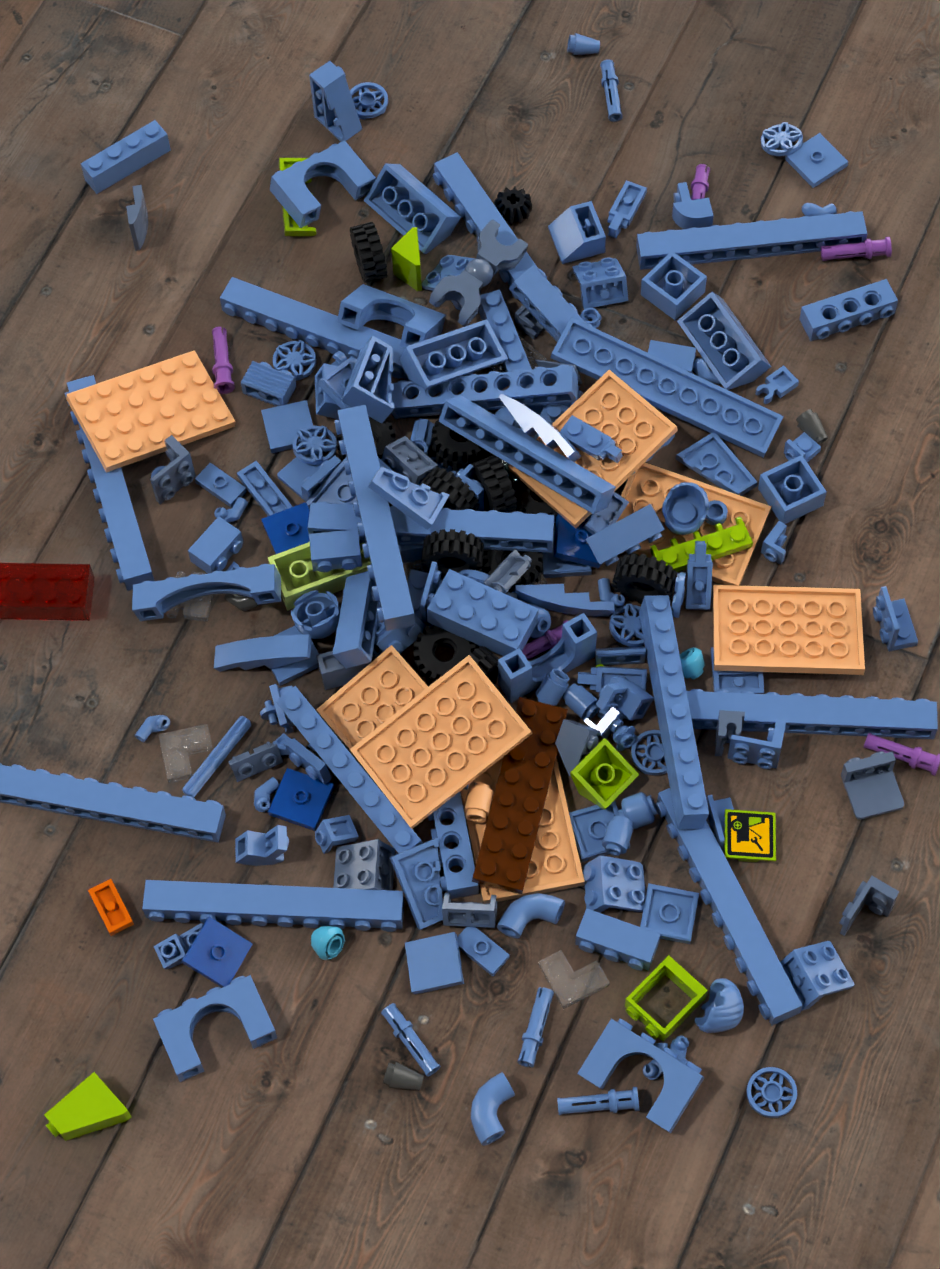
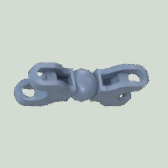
M491 220L480 232L476 259L470 261L460 275L444 277L430 296L429 303L435 307H440L441 304L449 300L458 302L462 309L457 322L463 327L468 326L478 314L481 302V288L488 285L498 271L515 268L527 251L528 243L522 239H518L510 246L500 244L496 240L500 224L495 220Z

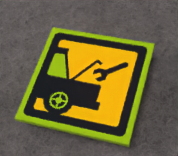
M725 809V857L744 862L776 861V813Z

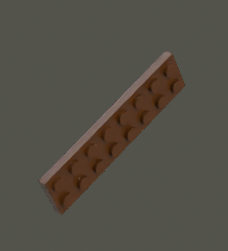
M519 697L516 713L533 734L503 758L472 882L518 894L523 893L558 752L555 742L563 719H566L568 709Z

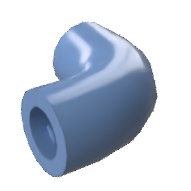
M542 893L524 895L509 905L503 913L497 928L503 934L518 939L521 937L525 926L532 920L541 919L556 925L564 910L565 900Z
M503 1072L481 1086L472 1101L470 1119L475 1134L483 1146L495 1142L505 1134V1130L498 1120L497 1110L503 1102L514 1097L515 1093Z

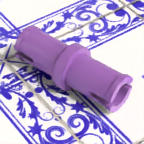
M699 164L696 167L695 179L691 183V200L704 198L705 193L708 191L710 167L706 168L705 164Z

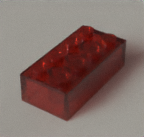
M0 563V619L90 621L95 579L90 564Z

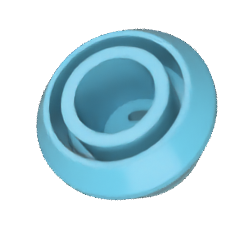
M693 647L680 654L684 678H698L704 672L703 668L705 666L702 651Z
M321 926L311 935V946L322 960L336 957L344 946V934L339 927Z

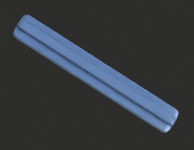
M240 716L183 787L182 790L186 796L194 798L251 727L250 720L244 716Z

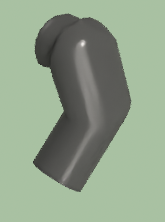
M229 593L225 595V600L242 611L258 606L253 598Z

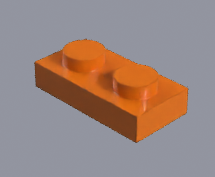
M112 879L88 890L110 936L134 925Z

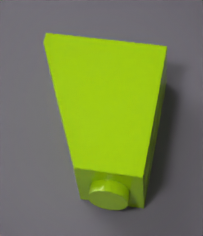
M95 1072L44 1114L49 1122L45 1125L55 1138L60 1134L65 1141L128 1121L131 1118L127 1108Z

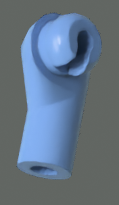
M805 203L802 206V213L809 217L837 213L833 203L823 208L813 203Z
M697 358L694 361L693 371L696 376L714 384H721L703 358Z
M599 579L600 601H614L615 610L623 606L625 598L622 594L618 596V594L611 592L610 579Z
M274 777L270 778L254 792V806L259 812H265L270 808V794L279 787V783Z

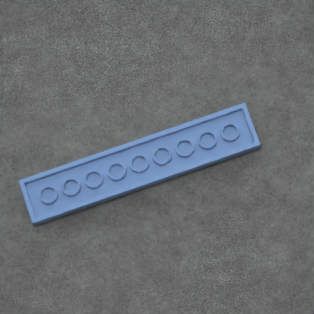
M572 317L551 353V359L560 363L576 365L579 372L596 380H599L608 370H611L652 406L709 433H716L720 438L763 458L784 417Z

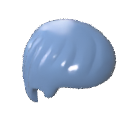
M682 482L671 488L662 506V513L668 529L678 535H687L698 530L704 523L708 513L709 500L707 493L703 488L691 482Z
M726 978L716 979L710 986L708 1002L701 1007L705 1012V1016L701 1018L696 1017L695 1023L701 1031L707 1033H718L735 1028L740 1023L744 1013L743 999L737 986Z

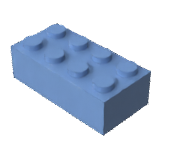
M449 569L427 608V622L505 656L518 648L523 651L538 623L539 609Z

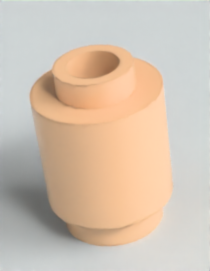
M475 783V785L469 787L464 810L466 819L469 821L483 823L486 821V817L489 816L494 794L489 785Z

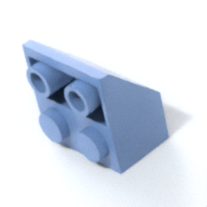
M592 201L569 207L548 225V230L562 264L605 253L606 236Z

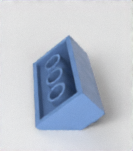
M385 163L364 199V202L403 236L412 227H417L419 250L424 254L429 253L448 238L461 218L400 164Z
M713 291L677 320L726 390L753 382L772 367L726 302Z
M486 319L406 346L399 361L409 380L427 389L505 362L508 358Z

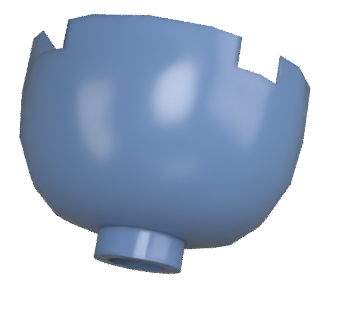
M313 590L296 599L294 603L295 608L293 611L291 610V616L300 633L309 634L312 636V639H322L336 631L340 616V606L336 596L329 591H326L327 594L319 593L318 590Z

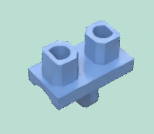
M277 684L269 686L274 705L271 700L265 701L266 707L260 711L261 718L269 720L270 725H276L278 723L276 718L278 717L279 724L285 728L286 734L294 732L293 722L276 703L293 686L279 688Z

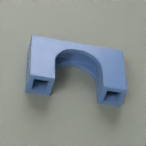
M344 140L338 144H332L328 149L320 153L312 154L310 158L304 161L294 163L283 171H277L271 177L270 191L298 226L302 228L318 220L321 204L305 185L309 179L316 176L332 177L344 186L354 200H357L368 194L376 177Z
M362 284L341 301L337 323L358 330L371 320L380 319L396 322L404 326L400 346L406 348V346L442 335L446 315Z
M582 613L562 625L560 641L543 656L528 661L521 649L518 648L498 659V685L509 702L513 703L519 697L522 698L538 689L546 674L551 672L552 669H559L567 673L594 658L597 631L587 616Z
M251 975L237 977L230 982L231 984L223 988H212L205 996L198 999L190 998L184 1001L182 1006L174 1010H163L157 1015L158 1017L153 1018L180 1082L204 1072L193 1045V1032L197 1023L210 1013L221 1011L236 1016L241 1021L253 1049L277 1039L273 1024Z
M619 1018L618 1022L611 1019L577 1074L603 1090L618 1064L625 1058L632 1055H646L653 1058L662 1068L664 1085L646 1118L671 1133L704 1080V1077L700 1074L702 1069L689 1061L686 1065L678 1061L679 1055L667 1047L662 1051L654 1046L656 1040L643 1032L640 1036L631 1031L633 1026L623 1019Z

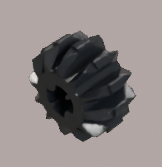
M514 186L513 190H509L506 187L504 192H498L497 198L494 201V205L505 221L510 222L511 226L514 221L521 224L523 219H528L532 210L530 194H525L524 188L518 191L516 186Z

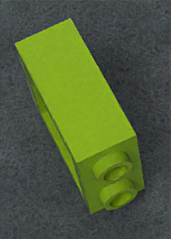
M668 955L626 998V1012L633 1020L637 1021L639 1019L646 1026L645 1030L654 1039L659 1038L664 1042L706 999L708 990ZM666 975L692 1000L663 1028L637 1003Z

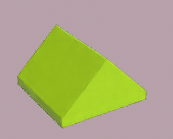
M412 227L391 248L393 274L416 291H422L417 227Z
M603 738L570 772V775L578 793L605 810L639 776V773L606 738Z

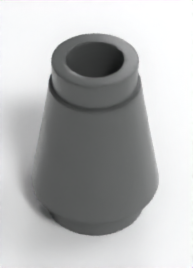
M809 409L796 419L798 422L797 427L810 436L817 444L820 445L828 439L817 412L814 413L812 409Z
M395 1062V1064L388 1063L383 1083L389 1085V1088L415 1089L420 1091L424 1075L398 1062Z

